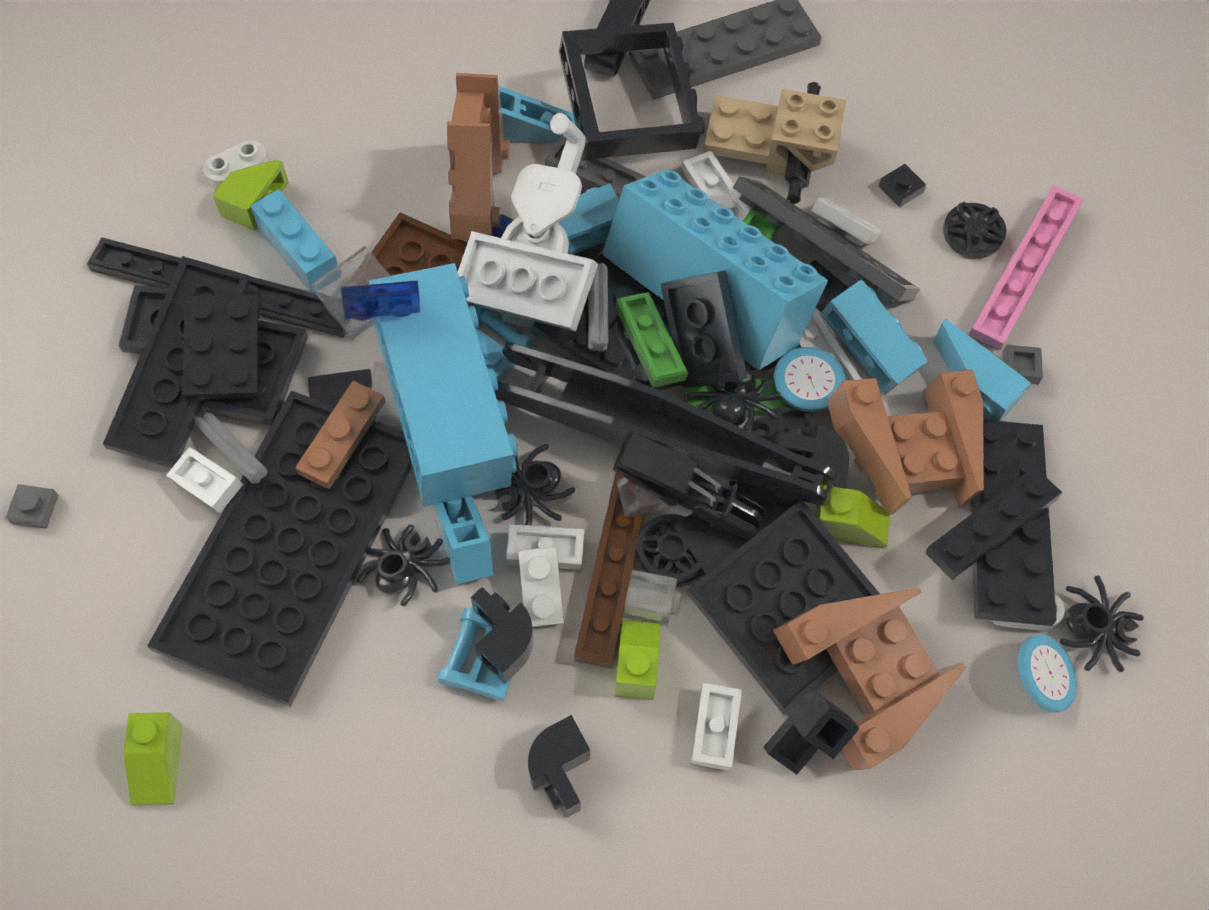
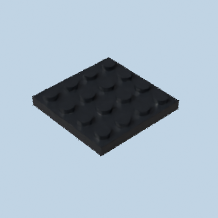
M601 254L595 262L597 264L604 263L608 268L607 349L600 352L598 350L591 351L588 348V296L576 331L535 321L531 327V334L579 364L652 387L619 317L615 304L618 298L649 292L672 339L664 300ZM663 386L654 388L660 390Z
M802 499L685 591L783 715L787 714L784 709L793 700L805 693L816 690L836 673L838 669L826 649L808 660L792 665L773 630L819 605L880 594Z

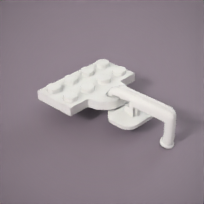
M557 113L551 118V130L555 134L563 135L567 139L558 167L531 164L522 169L517 177L511 196L519 217L507 226L501 238L472 231L458 269L459 277L465 276L469 289V297L466 298L468 304L576 331L598 264L592 259L568 254L569 241L567 233L559 223L574 212L581 193L582 184L580 178L576 175V171L584 150L586 138L565 114Z

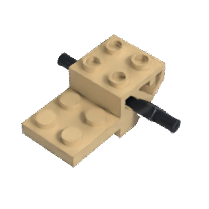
M817 82L808 84L807 93L782 89L778 106L715 95L703 153L712 151L714 155L767 164L766 173L785 176L786 181L790 184L786 199L793 204H797L801 201L802 189L809 186L811 171L822 169L835 162L846 100L819 95L821 85Z

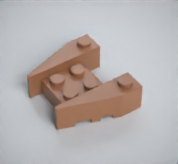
M456 73L457 93L452 121H447V150H449L450 158L448 185H452L451 198L449 200L451 239L469 240L472 231L493 236L494 227H500L501 209L494 205L493 173H502L503 160H509L510 140H504L498 75Z
M973 370L941 372L922 391L929 413L887 417L876 378L842 381L826 400L835 432L843 439L844 443L848 444L856 458L853 461L860 472L864 470L876 488L874 494L888 515H893L912 498L911 493L953 489L958 507H962L984 490L983 400Z
M919 587L819 605L773 630L792 665L808 660L826 649L861 708L864 716L855 721L860 729L842 749L852 770L871 769L903 749L966 669L962 662L943 667L937 671L899 607L901 604L922 593Z

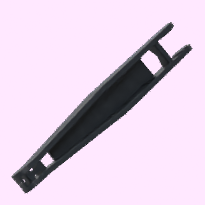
M507 343L502 350L503 355L510 362L533 370L536 374L528 390L497 380L498 390L494 391L499 401L623 446L627 434L634 432L698 463V469L701 471L791 496L799 500L802 499L804 502L813 505H826L838 476L828 466L795 454L666 392L628 378L518 344ZM549 377L567 383L559 400L540 394L542 386ZM766 462L791 473V475L765 468L763 465ZM821 486H827L826 490L821 488Z

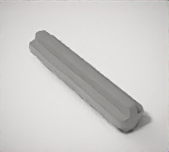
M601 263L597 266L588 293V348L591 351L598 350L603 352L607 349L608 268L604 263Z
M205 413L203 418L197 420V427L251 483H259L261 478L266 477L267 469L212 413Z

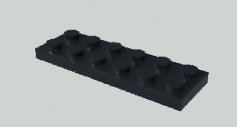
M182 256L104 439L103 445L106 449L173 468L182 456L204 401L184 400L182 396L185 296L246 295L251 284L250 275Z
M983 419L984 490L970 500L971 514L1034 467L1047 477L1043 425ZM1049 507L973 564L975 619L1053 626L1056 622Z

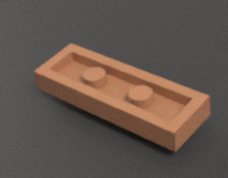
M352 381L295 467L297 474L330 489L386 402L384 395Z

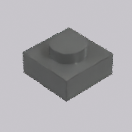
M1006 345L1002 351L1003 362L1031 382V384L1039 385L1043 379L1041 348Z
M18 484L5 518L12 524L47 529L59 495L54 489Z

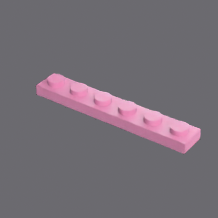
M1053 185L972 327L969 336L1001 350L1084 199Z

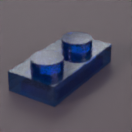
M418 280L341 287L345 320L366 321L373 317L390 315L406 317L412 313H420Z

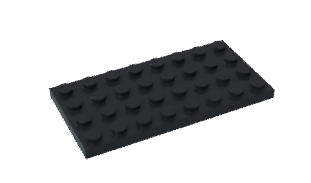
M291 390L254 456L267 469L266 477L261 478L259 483H251L243 475L240 480L243 486L223 510L147 647L153 652L291 707L412 468L403 431L373 421L335 482L328 489L298 475L295 467L335 406Z

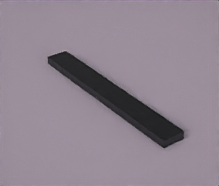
M101 237L87 265L91 271L151 287L169 288L181 258ZM250 276L251 284L247 294L258 295L260 316L344 338L356 311L354 303Z

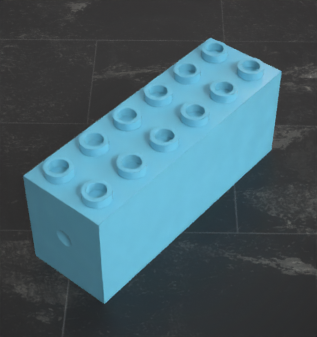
M668 169L623 186L602 253L603 256L663 300L660 283L726 270L743 358L757 370L762 369L798 347L828 281L818 274L815 268L799 261L789 254L785 247L773 243L763 236L756 227L747 225L734 216L730 209L720 206L707 197L704 191L694 188L681 179L678 173Z
M453 263L368 280L372 319L423 506H430L511 486L512 472L516 471L514 456H518L517 443L514 434H507L504 425V423H508L506 407L503 401L497 402L494 391L498 390L497 379L494 369H487L484 360L488 359L487 346L484 337L478 338L475 328L479 327L475 307H468L466 298L469 297V289L465 276L459 277L456 265Z

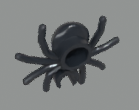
M753 374L748 382H743V380L734 381L733 387H731L732 382H726L724 388L719 384H709L717 392H692L687 394V398H710L698 408L705 410L712 405V415L736 426H740L745 422L747 409L748 420L743 429L748 431L754 422L755 410L753 407L763 411L772 419H776L777 414L760 402L779 399L782 394L776 392L760 395L768 386L769 381L767 379L763 380L756 389V377Z
M548 444L533 450L523 461L521 469L518 456H514L516 471L515 474L512 472L511 486L496 489L495 491L497 500L506 494L512 496L509 501L501 504L503 511H509L502 515L503 520H508L516 515L526 504L525 525L531 526L533 520L532 502L547 516L557 521L562 520L561 515L551 511L539 499L542 501L563 499L573 494L576 488L571 487L562 493L545 495L555 490L561 479L560 469L554 463L549 461H533L538 454L549 448Z
M409 524L398 540V547L390 535V529L384 528V538L392 551L371 548L368 555H380L382 557L366 567L357 578V583L361 584L369 573L378 568L375 577L377 588L386 594H397L409 585L412 577L409 590L400 602V605L403 607L408 604L415 593L419 580L417 572L428 582L432 592H438L435 580L421 566L432 567L450 564V558L426 560L440 548L443 540L438 538L432 545L427 536L421 545L416 546L421 539L417 531L412 532L414 530L412 524Z
M1099 575L1094 576V581L1099 589L1102 604L1083 589L1066 586L1067 592L1080 595L1090 602L1089 604L1077 603L1071 606L1066 613V624L1074 635L1091 640L1074 642L1061 638L1059 640L1060 644L1072 648L1093 647L1098 643L1092 658L1084 666L1086 671H1090L1097 664L1106 643V648L1114 667L1118 672H1123L1124 667L1119 662L1114 647L1129 655L1136 657L1141 655L1139 650L1128 647L1138 639L1126 636L1123 628L1132 632L1139 627L1134 620L1143 621L1144 616L1125 611L1116 613L1123 602L1131 597V593L1125 592L1121 594L1109 610L1106 589Z

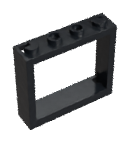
M674 22L562 31L558 52L575 125L586 138L582 153L584 160L696 149L701 134H704L705 123L703 117L698 115L697 93L694 88L691 89L689 63L684 62L682 55L683 41L680 35L677 36ZM663 48L683 124L599 132L581 55Z

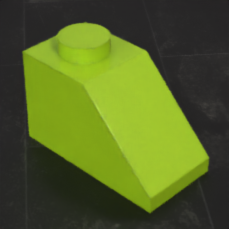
M273 160L230 172L224 182H221L216 187L213 195L220 216L255 231L257 223L250 205L278 189L283 192L289 183L283 162Z
M833 487L826 505H816L815 516L835 540L881 548L887 547L890 515L887 514L881 505L861 491Z
M622 620L615 696L654 700L659 659L660 623Z
M170 712L128 713L123 756L130 804L133 806L174 805L182 724Z

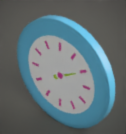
M812 347L797 348L786 353L777 363L774 372V385L776 391L782 394L781 398L793 408L807 412L827 409L828 404L826 400L840 383L845 381V374L840 363L826 351Z
M1038 634L1028 637L1022 643L1018 653L1019 674L1027 694L1036 705L1045 711L1056 713L1068 709L1075 699L1077 686L1075 671L1069 656L1056 640L1047 635Z

